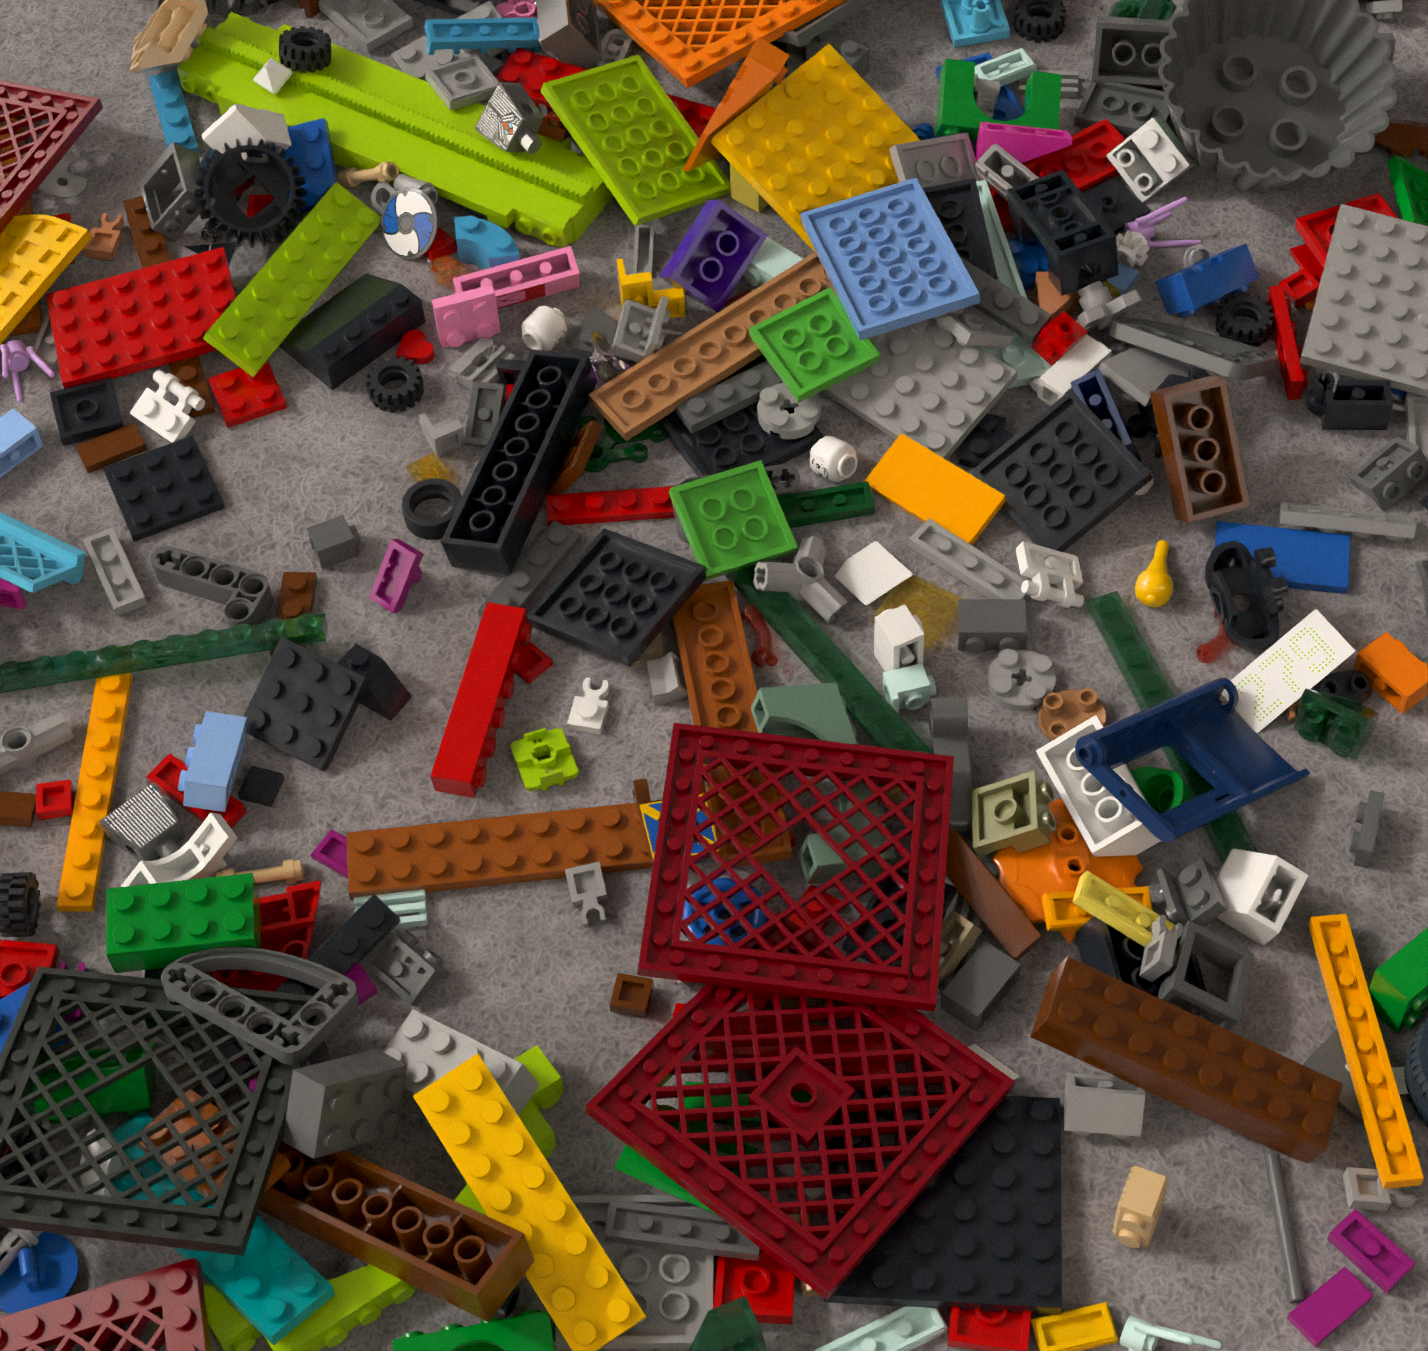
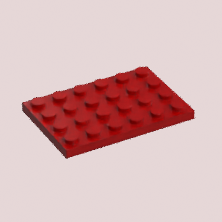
M224 247L46 294L64 389L107 377L113 379L217 351L203 337L236 299Z

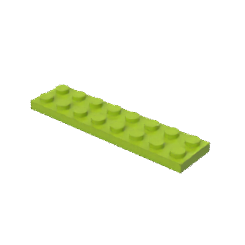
M335 182L207 331L203 339L254 377L378 228L381 216L339 183Z

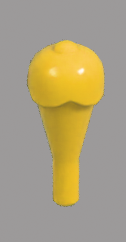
M1160 540L1156 543L1153 560L1146 571H1143L1138 576L1135 583V595L1143 605L1152 608L1165 605L1173 594V581L1167 567L1169 543L1165 540Z

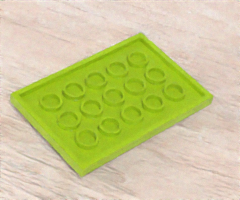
M639 55L543 83L540 92L634 226L693 207L708 200L722 197L731 192L730 181L714 159L690 172L683 170L699 138Z

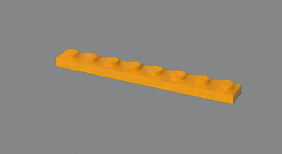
M97 672L56 905L59 912H94L106 842V835L100 820L111 812L133 680L131 672Z
M1337 914L1310 917L1308 923L1309 931L1382 1188L1421 1186L1424 1180L1347 915Z

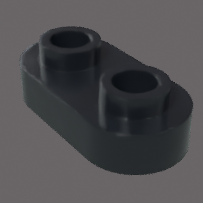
M1347 670L1329 673L1306 692V695L1314 708L1320 711H1332L1361 705L1371 697L1373 687L1370 679L1363 672Z

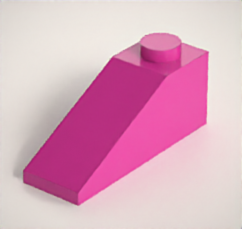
M980 122L975 158L978 161L996 143L1020 163L1068 147L1072 145L1073 139L1069 131Z

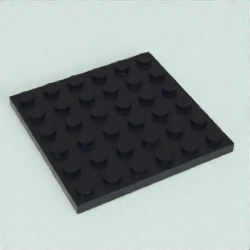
M855 1089V1096L852 1100L865 1099L864 1091ZM879 1090V1093L872 1092L873 1098H891V1090ZM899 1091L900 1097L918 1096L917 1091ZM926 1092V1095H944V1093ZM1005 1096L829 1299L826 1300L824 1298V1302L943 1309L960 1307L959 1309L976 1310V1308H980L981 1311L1003 1312V1310H1007V1312L1019 1313L1031 1311V1313L1061 1315L1060 1098ZM941 1107L928 1108L930 1119ZM920 1108L902 1109L903 1121L922 1120ZM894 1110L875 1111L877 1122L895 1121ZM867 1111L848 1112L850 1124L869 1123ZM840 1113L833 1120L832 1125H842ZM919 1132L905 1133L907 1145ZM897 1134L879 1135L880 1147L899 1146ZM870 1135L852 1136L853 1148L872 1147ZM832 1137L831 1150L845 1149L844 1137ZM895 1158L882 1159L884 1171ZM874 1159L855 1160L857 1173L876 1172ZM847 1161L830 1163V1174L849 1173ZM872 1184L859 1185L860 1198ZM851 1186L831 1187L833 1199L852 1198ZM848 1211L835 1212L836 1225Z

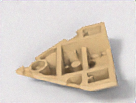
M165 0L150 18L144 30L135 37L134 42L136 44L133 47L131 58L133 64L130 67V71L137 74L173 67L181 61L185 63L194 49L190 46L195 37L199 38L207 27V24L204 22L208 15L205 0Z

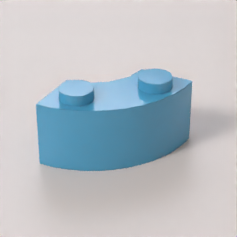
M475 216L454 217L459 263H471L483 269H488L520 260L518 248L513 238L498 225Z

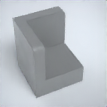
M425 413L419 415L422 433L437 457L466 446L464 443L463 426L458 419L453 421L446 419L432 425Z

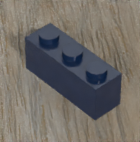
M1100 369L1070 382L1074 393L1141 462L1140 455L1112 391Z

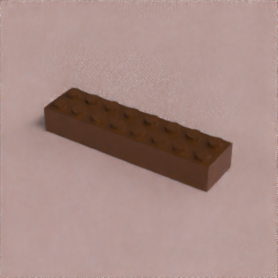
M1069 956L1051 973L1030 1036L1031 1038L1295 1160L1308 1163L1326 1150L1343 1083Z
M282 1136L278 1152L288 1158L292 1168L264 1193L259 1210L487 1322L492 1319L535 1261L525 1234L346 1150L314 1159L282 1142Z

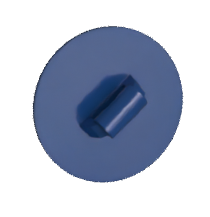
M42 1232L38 1237L39 1242L36 1246L31 1248L27 1246L18 1252V1257L0 1276V1309L2 1311L13 1314L67 1296L77 1279L79 1260L76 1250L66 1238L55 1233ZM6 1252L0 1256V1261L6 1256Z

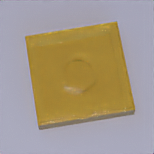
M912 575L891 590L873 615L872 623L875 624V617L883 611L895 609L905 604L912 615L919 617L924 630V648L931 650L956 614L958 599L963 598Z

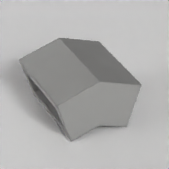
M670 652L661 659L646 661L654 705L678 702L687 697L679 656Z

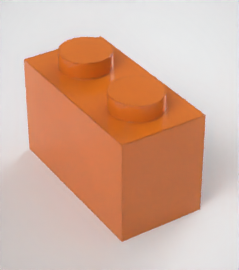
M1385 632L1357 653L1353 670L1363 672L1370 679L1373 689L1401 714L1428 696V664L1421 662L1407 649L1403 642L1396 640L1388 632Z

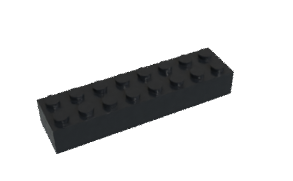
M531 349L441 540L443 549L452 567L504 574L512 573L549 491V487L566 453L568 444L589 402L588 394L593 392L598 382L589 355Z

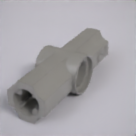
M61 712L27 728L14 726L3 733L0 741V775L15 767H29L36 762L39 755L74 738Z

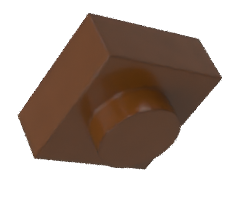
M618 973L610 1001V1012L646 1018L654 988L653 979Z

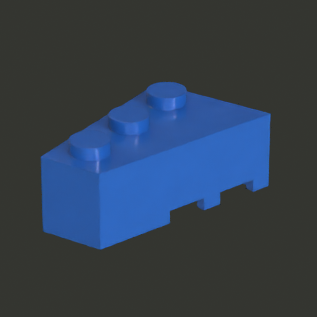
M1245 243L1229 248L1156 280L1155 284L1166 312L1169 315L1180 313L1181 318L1199 311L1198 307L1204 304L1210 306L1224 300L1223 295L1231 291L1235 294L1251 288L1249 283L1260 277L1248 246Z

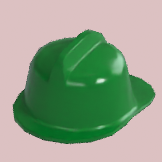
M1144 766L1131 771L1149 805L1158 814L1181 805L1192 798L1187 784L1179 773L1173 770Z

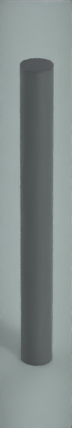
M1275 1152L1268 1153L1264 1156L1289 1301L1290 1303H1302L1305 1300L1280 1155Z

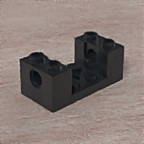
M1064 170L1007 189L1012 231L1023 245L1037 240L1042 243L1046 249L1049 280L1061 296L1075 292L1097 281L1103 282L1119 275L1116 235Z

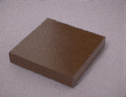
M595 420L590 421L569 442L547 495H561L583 474L603 427L602 424Z

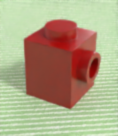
M1064 311L1043 327L1031 348L1053 366L1082 340L1088 331Z

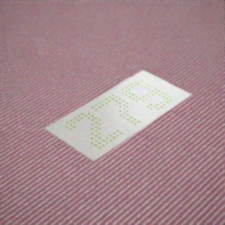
M1315 609L1231 680L1236 686L1239 696L1235 710L1256 733H1259L1355 652L1354 648ZM1224 689L1222 695L1229 701L1228 692Z

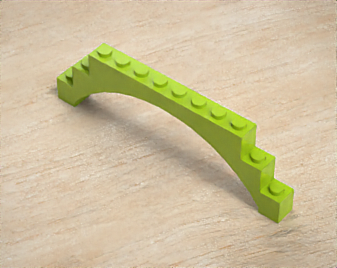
M538 1045L514 1059L522 1063L540 1084L519 1117L547 1159L553 1153V1148L557 1144L554 1131L538 1109L540 1107L547 1109L555 1105L559 1101L561 1094L564 1093L560 1075ZM467 1184L454 1201L488 1216ZM370 1264L339 1277L329 1279L327 1281L333 1286L335 1295L275 1345L267 1340L214 1287L204 1285L208 1326L224 1351H249L260 1336H263L271 1351H319L325 1346L332 1348L339 1345L346 1339L347 1332L357 1325L366 1326L379 1318L381 1310L391 1303L400 1304L405 1302L414 1294V1288L416 1287ZM163 1312L155 1314L163 1320Z

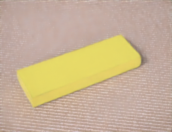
M1089 871L1080 876L1072 903L1144 947L1151 942V926L1160 915ZM1167 919L1165 921V926L1170 931L1175 924Z

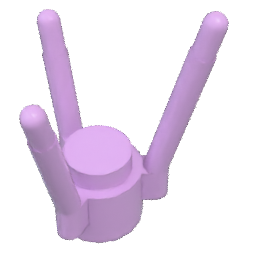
M1186 197L1125 224V233L1129 230L1130 232L1134 231L1142 234L1147 240L1149 248L1202 245L1203 243L1202 240L1151 241V238L1155 237L1154 224L1171 217L1169 211L1188 201Z
M11 340L6 344L0 345L2 376L7 378L10 369L17 402L23 401L18 373L28 367L30 359L50 377L55 376L53 370L36 354L33 346L26 347L19 340Z

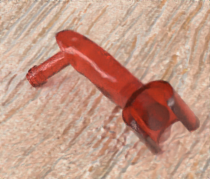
M748 604L744 612L740 613L741 620L746 619L752 626L759 642V647L753 651L751 660L760 669L764 668V663L773 667L778 663V658L771 652V633L759 609L753 604Z
M1215 609L1214 618L1219 619ZM1221 622L1217 636L1209 642L1200 645L1196 650L1197 659L1202 663H1210L1215 660L1230 643L1223 626L1225 625H1221Z

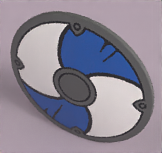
M407 187L398 190L388 199L382 211L380 222L381 235L385 246L403 260L417 259L430 249L437 234L438 216L436 207L428 194L418 188Z

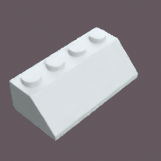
M1095 715L1039 748L1036 752L1093 856L1138 855L1161 840L1156 838L1089 773L1076 757L1075 746L1077 740L1104 727ZM1126 764L1113 769L1148 803Z

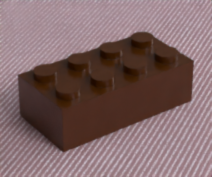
M1209 376L1151 391L1150 396L1176 519L1190 523L1250 507L1226 379Z

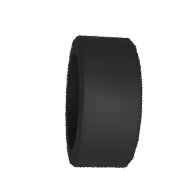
M426 479L411 486L403 496L401 506L407 529L415 536L425 540L443 538L462 498L460 490L453 483L443 479ZM432 498H442L452 504L450 512L437 519H423L417 517L414 513L417 505Z

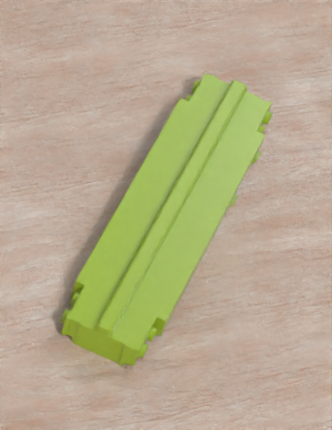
M231 12L228 18L216 28L212 29L211 26L206 28L198 38L199 45L192 51L185 63L183 61L178 63L177 71L182 89L188 93L203 97L212 103H217L221 115H224L234 104H243L247 107L267 109L271 112L284 114L287 127L325 118L329 126L335 164L345 168L355 167L359 171L375 168L381 162H393L399 169V175L405 174L409 177L432 183L438 191V196L486 215L489 222L498 225L504 230L505 227L508 228L514 221L516 230L525 235L540 239L551 246L564 248L568 247L569 243L576 242L604 207L612 202L613 194L589 160L583 154L572 151L571 140L566 139L563 142H559L536 134L542 141V146L537 152L529 154L527 151L505 152L475 129L486 108L485 105L477 102L450 111L428 82L331 43V63H329L328 67H324V70L321 71L317 69L313 73L310 71L301 73V70L292 71L293 74L276 95L272 94L255 83L253 79L270 58L280 63L279 36L286 29L290 31V28H292L286 24L275 30Z

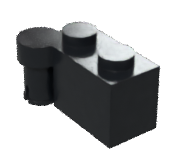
M1322 373L1315 376L1314 386L1308 394L1306 406L1310 412L1320 415L1322 430H1387L1393 408L1390 381L1338 380L1333 396L1334 376L1325 373L1324 380H1322Z

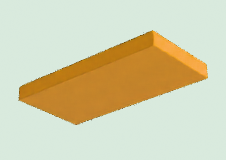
M902 433L865 479V481L869 482L871 491L923 523L928 519L933 520L970 545L975 543L1007 500L1006 496Z

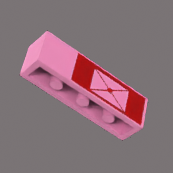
M568 246L453 278V285L456 294L492 284L496 296L497 309L578 288L580 287V273L572 248Z

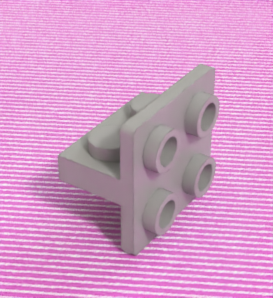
M662 296L656 309L626 299L622 307L610 353L639 363L655 353L653 351L660 350L665 334L660 333L661 328L664 329L666 327L671 312L666 310L669 298Z

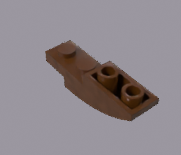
M1389 119L1388 127L1374 136V146L1380 143L1388 147L1387 152L1393 156L1398 155L1402 158L1407 156L1410 158L1415 149L1418 148L1421 149L1420 155L1428 159V124Z

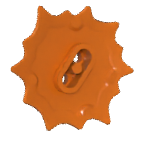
M1055 799L1054 802L1048 803L1049 811L1052 812L1056 821V831L1050 832L1051 843L1020 853L1012 846L997 850L992 858L993 864L999 870V882L1034 924L1046 923L1042 895L1052 892L1076 891L1080 876L1086 871L1091 872L1115 888L1137 887L1135 879L1138 874L1143 872V866L1138 860L1137 855L1094 857L1061 799ZM1073 865L1075 866L1076 871H1072ZM1079 929L1059 932L1068 943H1073L1076 939L1075 933Z

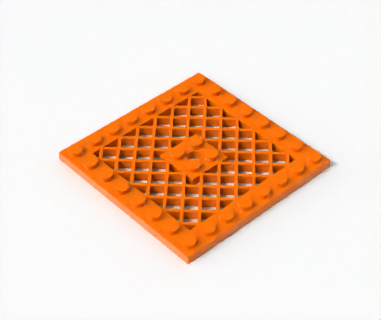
M847 0L593 1L601 12L684 86L690 88L746 57L758 37L771 43L784 36L786 31H793Z

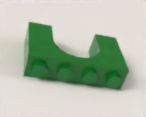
M946 58L940 70L935 136L944 137L968 132L970 141L977 144L980 122L1058 130L1061 74L1033 71L1026 83L1024 114L1011 121H999L985 115L975 102L973 95L975 62Z
M527 1310L520 1313L518 1317L508 1319L492 1317L489 1322L481 1320L479 1324L465 1327L461 1324H451L444 1326L438 1332L427 1334L421 1331L408 1332L402 1335L400 1339L392 1340L393 1351H556L550 1314L548 1311L541 1312L540 1310Z

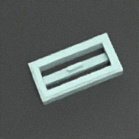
M1020 48L976 65L974 74L978 75V78L1000 82L1001 86L1031 75L1033 71H1036L1037 65L1024 49Z
M424 889L376 895L386 905H390L388 907L396 915L419 912V915L400 917L401 922L394 929L428 925ZM372 895L354 897V913Z

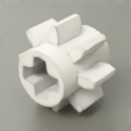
M1129 230L1124 236L1120 233L1116 236L1118 262L1130 268H1133L1135 264L1141 267L1147 260L1146 252L1150 249L1147 246L1145 237L1138 232H1130Z

